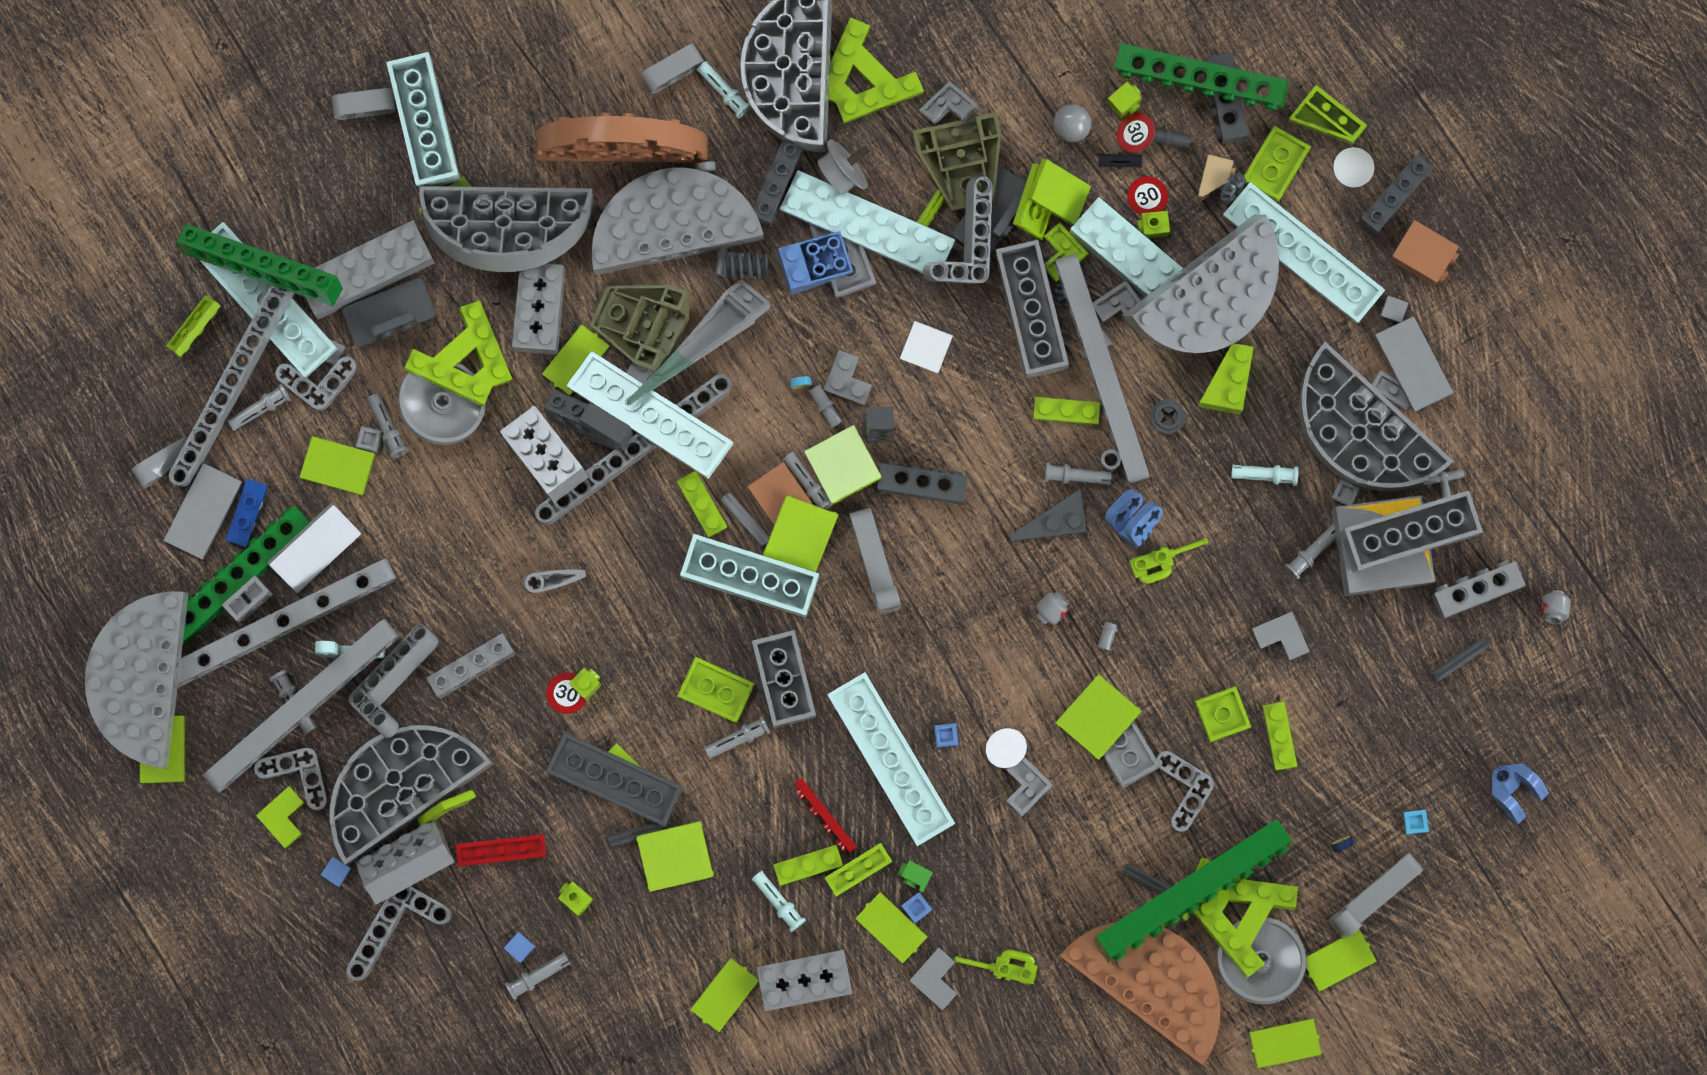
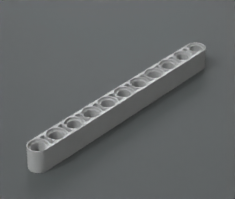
M1076 254L1056 259L1054 263L1115 449L1121 456L1120 464L1128 484L1149 478L1148 469Z
M273 285L268 289L170 470L169 479L173 484L187 487L193 482L295 293L281 290V288ZM274 299H278L279 306L276 309H271V302ZM264 318H268V326L265 328H261V320ZM257 337V346L251 348L250 340ZM247 356L248 363L240 367V359ZM236 375L238 378L237 383L230 386L229 379ZM226 394L227 402L220 405L219 397ZM216 414V422L209 424V416ZM201 433L206 434V440L203 443L198 442V436ZM195 452V460L189 463L187 459L189 453ZM184 471L185 479L178 482V473Z
M718 374L676 404V406L681 409L685 406L691 407L692 413L690 415L697 418L731 392V381L726 375ZM725 381L728 384L725 390L716 389L717 382ZM701 394H708L710 399L707 403H700L698 397ZM638 433L635 434L623 452L614 450L585 471L589 477L582 482L587 485L584 493L579 494L575 491V488L564 495L569 498L568 505L564 507L559 506L558 501L553 503L548 498L536 508V518L543 525L553 524L658 446L648 442ZM632 445L640 447L639 452L635 455L628 453V449ZM620 458L622 460L621 466L618 468L612 467L610 464L612 459ZM596 471H603L605 475L602 480L596 481L593 479V474ZM549 509L552 512L551 517L546 520L541 519V512Z
M385 619L381 620L214 764L203 775L217 793L223 791L399 638V635Z

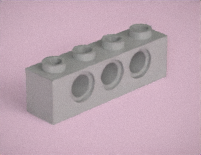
M1508 560L1496 565L1497 569L1489 571L1486 568L1476 572L1477 577L1469 579L1466 576L1456 580L1457 585L1448 587V584L1436 588V593L1431 596L1441 620L1526 586L1516 561L1510 564ZM1494 575L1502 578V586H1497L1493 583ZM1474 583L1482 586L1483 591L1481 594H1476L1473 591L1472 586ZM1453 591H1458L1462 594L1461 602H1456L1452 598Z
M502 633L427 677V680L436 696L442 699L513 657L516 653L506 636Z

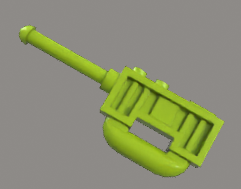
M1203 538V540L1174 550L1168 549V547L1164 548L1163 546L1158 551L1152 550L1149 554L1132 558V560H1129V564L1135 579L1139 578L1142 583L1150 584L1167 578L1171 574V566L1174 565L1172 558L1176 554L1207 545L1208 539ZM1157 566L1161 567V571L1147 575V570Z
M1005 950L1000 957L997 956L995 964L982 963L959 956L954 958L955 963L988 969L989 972H993V975L996 976L995 978L1001 979L1003 977L1007 981L1012 979L1028 985L1034 984L1038 967L1035 965L1032 955L1016 950ZM1010 958L1024 961V967L1009 964Z

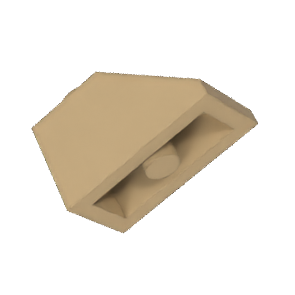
M1208 155L1197 201H1202L1221 190L1228 178L1235 175L1236 168L1232 167L1233 160Z

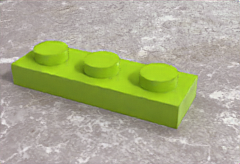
M205 295L166 347L181 357L189 350L195 338L203 332L205 325L216 315L221 305Z
M1035 397L1033 420L1098 425L1100 402Z
M696 471L677 481L708 538L728 528Z
M1285 702L1263 705L1262 709L1275 771L1297 767Z
M879 843L826 876L825 880L837 897L890 864L892 860L883 845Z
M837 845L774 864L780 886L843 866Z

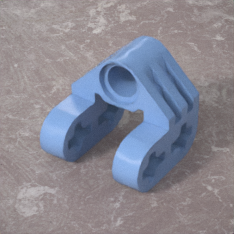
M1129 489L1107 510L1105 520L1112 530L1129 546L1137 549L1153 532L1152 528L1163 515V510L1155 503L1148 502L1132 517L1142 505L1143 497L1135 490Z
M1523 763L1500 766L1494 770L1492 775V795L1504 813L1517 825L1526 817L1518 802L1511 796L1520 786V782L1524 783L1528 791L1539 801H1542L1549 794L1540 777Z

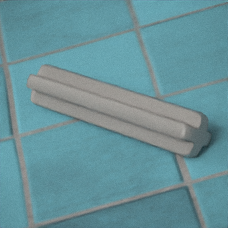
M731 493L725 494L721 499L723 504L761 546H765L769 539L767 533Z

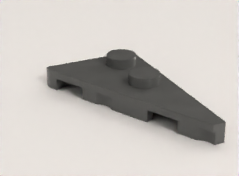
M1081 490L1076 491L1010 535V542L1086 533Z

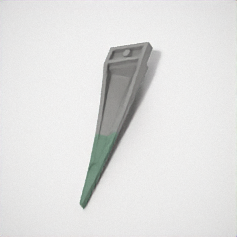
M740 279L723 293L691 334L627 400V404L631 405L753 325L758 317L771 308L770 302L744 280Z

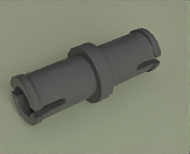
M1155 129L1153 141L1164 143L1168 147L1175 145L1189 149L1192 135L1176 133L1172 129H1168V131Z

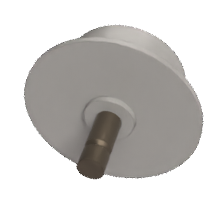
M832 139L828 140L827 147L829 152L818 160V165L827 181L842 194L847 193L854 186L866 189L868 183L857 162L867 155L869 150L863 146L859 151L850 155L838 142Z

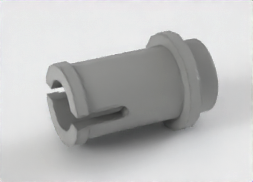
M1105 622L1104 626H1101L1103 630L1097 647L1111 651L1115 632H1118L1117 625Z

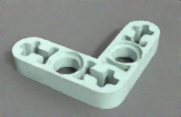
M316 641L315 653L322 658H338L351 646H340L332 641ZM385 651L375 659H385Z

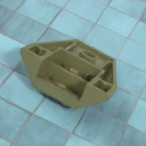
M997 112L969 118L965 122L960 120L912 131L916 151L951 211L966 208L967 183L972 178L984 176L991 180L993 186L992 202H994L1001 141V129ZM978 181L977 189L981 192L982 184Z
M671 285L606 286L590 326L636 365L657 371L675 352L689 321L690 292Z

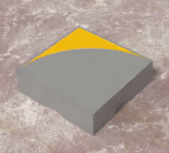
M1422 495L1338 506L1331 510L1332 521L1335 527L1334 533L1336 532L1335 540L1340 552V571L1344 596L1374 593L1388 588L1404 589L1426 586L1436 582L1431 550L1353 574L1340 535V531L1344 528L1423 505Z

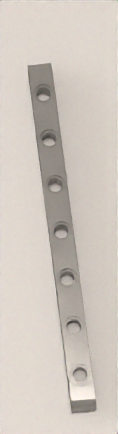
M388 560L378 561L181 658L178 688L392 583L397 578ZM363 577L368 578V585L365 588H359L358 581ZM322 597H328L329 604L324 608L319 607V600ZM284 616H288L289 624L286 627H280L279 620ZM243 636H249V644L241 647L240 639ZM204 655H208L210 657L209 664L201 666L200 659Z

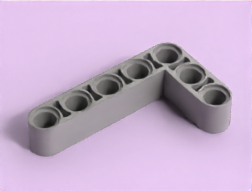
M984 176L972 178L967 183L964 262L936 261L925 264L923 276L928 281L975 284L983 283L988 279L993 188L989 178ZM978 181L982 184L981 192L977 189ZM977 203L980 204L982 209L980 214L976 211ZM976 225L981 229L979 236L975 232ZM975 247H978L980 250L978 257L974 254ZM934 266L939 271L937 277L934 276L932 271ZM955 267L959 271V275L957 278L953 275V269ZM975 268L979 271L977 279L973 275Z
M871 508L849 513L879 615L900 610V598L891 578Z
M418 625L413 628L349 697V703L372 727L386 738L393 736L397 732L399 724L381 704L438 645V637L425 625Z
M1410 852L1407 853L1327 922L1341 939L1348 938L1362 927V922L1424 869Z
M412 886L406 888L408 894L404 899H399L397 894L387 898L347 967L348 977L355 981H362L368 977L406 908L440 925L446 924L451 920L452 912L450 908ZM423 897L427 901V906L425 909L419 910L416 907V902L419 898ZM390 906H394L397 910L396 916L392 919H389L386 915V910ZM440 908L446 911V917L442 921H438L435 917L436 911ZM378 926L385 928L386 933L382 938H378L375 935V929ZM368 945L374 948V955L370 958L364 955V948ZM358 964L363 967V974L360 977H356L353 974V968Z

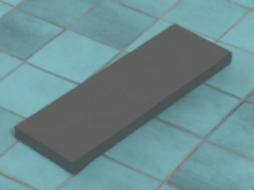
M565 732L545 771L552 776L663 827H666L684 788L677 783Z

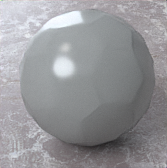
M1068 104L1056 112L1053 127L1057 136L1062 140L1078 142L1089 134L1092 127L1091 117L1082 106Z

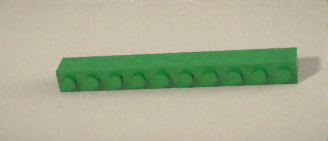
M1277 819L1096 935L1093 942L1108 963L1113 960L1115 962L1122 960L1127 955V951L1132 948L1134 950L1139 949L1145 944L1144 940L1150 936L1152 939L1159 936L1163 932L1162 928L1167 925L1171 927L1182 920L1181 916L1186 913L1189 915L1193 914L1200 908L1199 905L1201 903L1213 901L1221 890L1225 892L1236 885L1235 881L1238 879H1247L1254 873L1253 870L1255 868L1267 866L1275 855L1279 857L1290 850L1289 845L1292 839Z

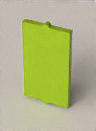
M581 324L542 375L554 383L555 388L559 387L571 396L573 391L567 388V384L591 351L602 357L610 346L601 340L597 333H592Z
M881 892L870 903H866V908L855 918L902 964L913 952H917V948L927 938Z
M1360 929L1348 938L1339 939L1306 957L1308 977L1312 978L1319 992L1376 962L1369 948L1370 943L1366 942Z
M730 958L690 1010L703 1019V1023H708L716 1031L720 1032L759 980L747 971V967L740 966Z
M1314 1019L1249 1032L1253 1047L1251 1052L1254 1053L1257 1069L1322 1055L1318 1040L1320 1035L1316 1032Z

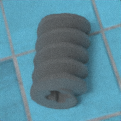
M729 252L727 258L724 255L723 278L726 279L728 273H731L732 279H735L737 273H739L741 280H744L746 274H748L750 280L753 279L755 274L759 281H761L763 275L767 279V254L764 253L762 259H760L758 253H755L753 259H751L750 253H746L743 259L741 252L737 253L736 258H734L732 252Z

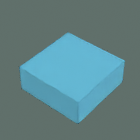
M1426 810L1403 812L1406 834L1429 832Z

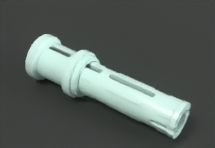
M707 61L697 68V71L723 97V103L726 106L729 105L736 113L735 116L738 119L751 109L752 106L741 98L740 92L732 89Z
M1232 464L1231 478L1273 481L1275 485L1290 483L1293 486H1297L1298 467L1281 468L1280 465H1276L1274 468Z
M763 871L752 878V881L777 909V916L783 918L790 927L791 933L806 921L794 909V904L788 903Z

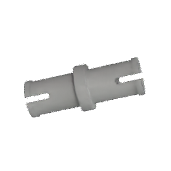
M821 384L809 391L819 407V413H823L831 429L843 422L833 407V401L828 399Z

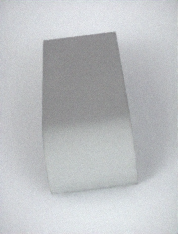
M690 44L649 67L640 76L651 94H655L697 70L704 60L695 45Z
M391 88L332 96L334 119L337 120L396 112L394 92Z

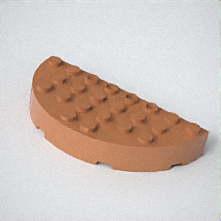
M600 113V116L559 117L558 121L546 124L538 129L536 134V160L697 164L708 162V137L703 131L680 124V120L669 119L665 121L635 117L633 113H623L622 116H613L612 113Z
M1110 923L1084 933L1067 946L1058 956L1199 1065L1205 1063L1218 1035L1220 999L1214 977L1208 965L1196 949L1185 939L1166 928H1162L1163 932L1153 939L1150 936L1144 940L1145 944L1139 949L1134 950L1132 948L1126 952L1127 955L1118 962L1113 960L1108 963L1093 941L1096 935L1115 924Z

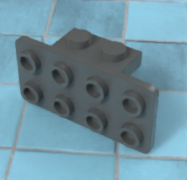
M1001 166L997 170L994 202H992L990 254L1003 236L1006 238L1011 231V223L1015 219L1026 182ZM976 205V211L980 214L981 206ZM965 215L953 232V237L962 244H964ZM976 225L975 232L979 236L981 229ZM975 247L974 251L980 255L979 248Z
M416 278L342 309L357 347H363L380 339L381 341L387 340L395 333L400 331L407 332L413 329V326L436 317L435 308L422 278Z

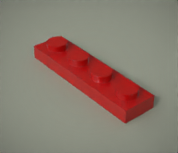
M802 778L796 781L795 785L797 788L794 791L801 800L806 798L811 804L808 807L815 817L821 816L825 821L822 826L829 834L834 833L837 836L838 840L836 843L842 851L848 850L851 853L855 850L857 846Z
M544 834L456 844L458 867L547 857Z

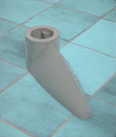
M185 437L160 450L131 469L143 489L156 483L160 477L172 468L187 441Z
M553 570L528 573L523 576L521 585L525 591L537 593L586 577L585 570ZM531 577L533 580H537V585H534V589L528 585Z

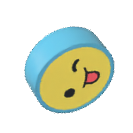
M802 376L791 379V389L811 387V377Z

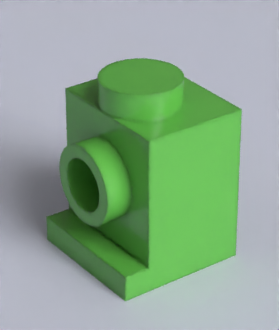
M909 860L908 864H902L897 875L904 878L903 883L912 888H915L916 885L920 886L919 891L923 893L933 872Z

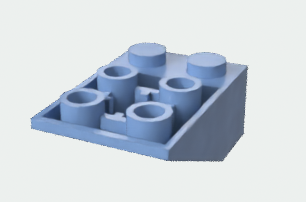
M841 231L778 248L776 254L789 295L814 288L853 272Z

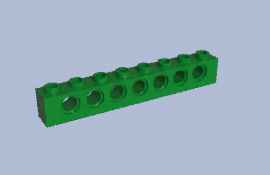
M1123 43L1120 45L1114 67L1119 76L1131 79L1132 76L1140 77V80L1143 82L1152 83L1154 80L1161 82L1160 85L1173 88V85L1181 86V90L1187 92L1199 90L1202 91L1201 94L1209 97H1214L1217 94L1223 96L1222 99L1235 102V99L1243 100V103L1246 105L1256 106L1257 103L1265 105V109L1277 111V108L1284 109L1290 86L1286 79ZM1138 60H1144L1142 68H1134ZM1158 65H1165L1162 73H1155V68ZM1178 70H1186L1182 78H1176L1175 75ZM1206 74L1204 82H1196L1198 75ZM1220 79H1227V84L1224 87H1217V82ZM1241 83L1248 84V88L1244 92L1238 91V86ZM1269 88V93L1266 96L1261 97L1258 95L1260 89Z
M189 224L185 225L176 241L184 255L330 306H334L343 290L336 275Z
M296 506L285 509L280 515L281 518L276 523L273 521L266 526L263 535L253 538L248 543L249 547L244 552L239 551L232 557V563L227 567H221L215 573L216 577L211 582L209 580L204 582L199 587L200 591L194 597L192 595L188 597L186 614L193 613L194 620L190 624L185 623L183 645H186L223 612L225 608L222 604L253 576L260 578L271 568L267 562L310 523ZM287 524L292 525V532L288 535H283V527ZM275 539V548L268 550L266 548L267 541ZM253 554H259V562L254 565L250 564V557ZM239 568L243 569V576L240 579H234V571ZM222 583H226V592L218 594L217 587ZM209 598L211 601L210 606L202 609L201 601Z

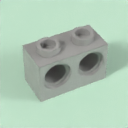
M253 576L225 601L222 606L241 624L274 594L257 576Z

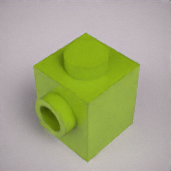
M1126 82L1108 98L1107 105L1122 119L1127 113L1133 114L1140 107L1141 92L1134 84L1130 85Z
M1168 211L1142 213L1140 220H1137L1138 231L1148 239L1168 237L1170 233Z
M583 668L569 684L587 701L601 686V683L598 681L601 677L592 669L587 671Z
M573 881L571 884L565 883L559 890L561 895L558 899L578 916L594 900Z

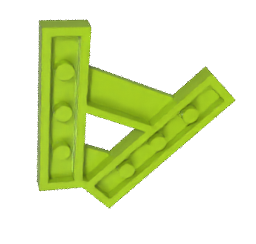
M851 17L830 62L829 102L836 104L844 124L924 93L916 72L895 79L862 46L870 25ZM852 67L874 88L855 94L845 84Z
M477 301L459 308L466 329L434 358L413 349L403 370L483 407L491 388L511 382L512 377L481 301ZM475 349L482 365L480 371L471 376L454 368Z
M1238 879L1235 881L1236 885L1226 892L1221 890L1213 901L1201 903L1199 905L1200 908L1193 915L1247 979L1265 964L1252 949L1253 941L1272 907L1295 911L1298 887ZM1228 901L1250 904L1237 929L1222 913Z

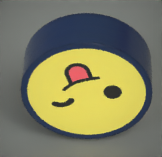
M1346 836L1331 843V847L1334 852H1340L1351 847L1354 842L1351 836Z

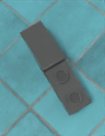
M555 390L543 407L548 420L585 435L586 439L591 442L621 452L624 451L633 436L631 426L591 402L589 404L583 403Z

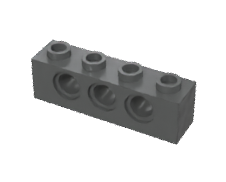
M1232 53L1206 57L1205 62L1235 68ZM1227 79L1223 83L1217 82V87H1224L1227 84ZM1221 95L1208 96V98H1212L1213 106H1210L1212 118H1216L1215 135L1217 139H1220L1221 145L1246 141L1249 134L1242 100L1235 99V102L1222 103L1219 100ZM1231 116L1234 119V123H1225L1223 117Z
M784 139L753 208L760 224L772 228L805 151L802 147Z
M1417 154L1362 216L1358 224L1375 237L1428 177L1433 167Z
M867 407V413H862V435L867 437V443H893V407Z
M886 461V464L881 463L880 474L882 479L878 480L877 492L963 505L967 477L963 476L964 473L951 471L950 474L942 473V469L929 468L928 471L920 469L921 466L908 464L907 467H903L894 461ZM904 474L907 477V481L904 484H899L895 481V476ZM925 477L928 479L929 484L926 487H919L916 483L917 479ZM945 480L949 482L950 488L946 491L940 490L938 487L940 481Z

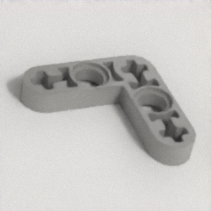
M342 357L318 386L289 364H282L277 367L275 375L280 383L313 409L323 411L329 407L355 375L357 364L350 357ZM351 362L350 366L352 369L351 371H344L342 375L346 378L342 380L335 372L341 373L344 369L342 364ZM290 369L289 374L296 380L292 382L287 377L281 379L283 377L281 372ZM332 378L339 380V386L334 390L329 389L327 386L328 381ZM300 382L308 383L309 388L305 393L297 391V385ZM312 392L319 398L324 396L323 405H315V399L310 396Z
M302 748L263 758L255 763V774L263 779L300 771L308 806L316 811H321L327 806L328 796L318 755L313 749ZM306 752L309 755H313L309 764L306 761L298 762L300 767H297L295 754H297V758L305 757ZM285 757H289L292 760V766L287 770L282 769L280 766L281 760ZM276 760V767L279 772L275 773L274 768L267 770L266 775L264 772L259 771L263 763L271 766L274 765L272 761ZM311 773H316L319 777L318 783L311 786L307 783V776ZM321 787V791L317 790V794L320 798H323V801L317 807V804H312L315 794L314 792L309 793V789Z
M1164 751L1156 758L1160 764L1159 769L1189 788L1171 818L1172 828L1177 832H1184L1191 826L1213 790L1214 781L1209 775L1169 751ZM1166 756H1169V761L1174 765L1176 764V761L1181 763L1175 769L1174 774L1170 772V770H1172L1173 767H1171L1170 765H1167L1165 767L1162 766L1163 762L1160 760L1161 757L1165 758ZM1181 767H1188L1190 769L1191 776L1188 779H1182L1179 776V769ZM1207 779V785L1210 787L1209 789L1205 788L1202 790L1201 795H1204L1202 799L1198 794L1192 793V790L1194 789L1197 792L1200 788L1198 781ZM1190 797L1198 800V807L1194 810L1186 806V801ZM1181 808H1183L1186 812L1193 814V816L1190 818L1187 815L1184 820L1186 826L1178 828L1175 819L1176 817L1180 819L1183 816L1184 812H1180Z

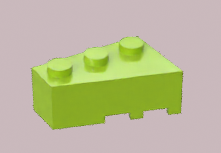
M1317 85L1290 116L1288 121L1352 145L1367 127L1363 121Z
M1235 343L1231 344L1197 407L1241 414L1254 347Z

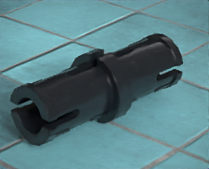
M1118 152V154L1099 153L1098 167H1118V169H1122V167L1142 168V154L1129 155L1123 154V152Z

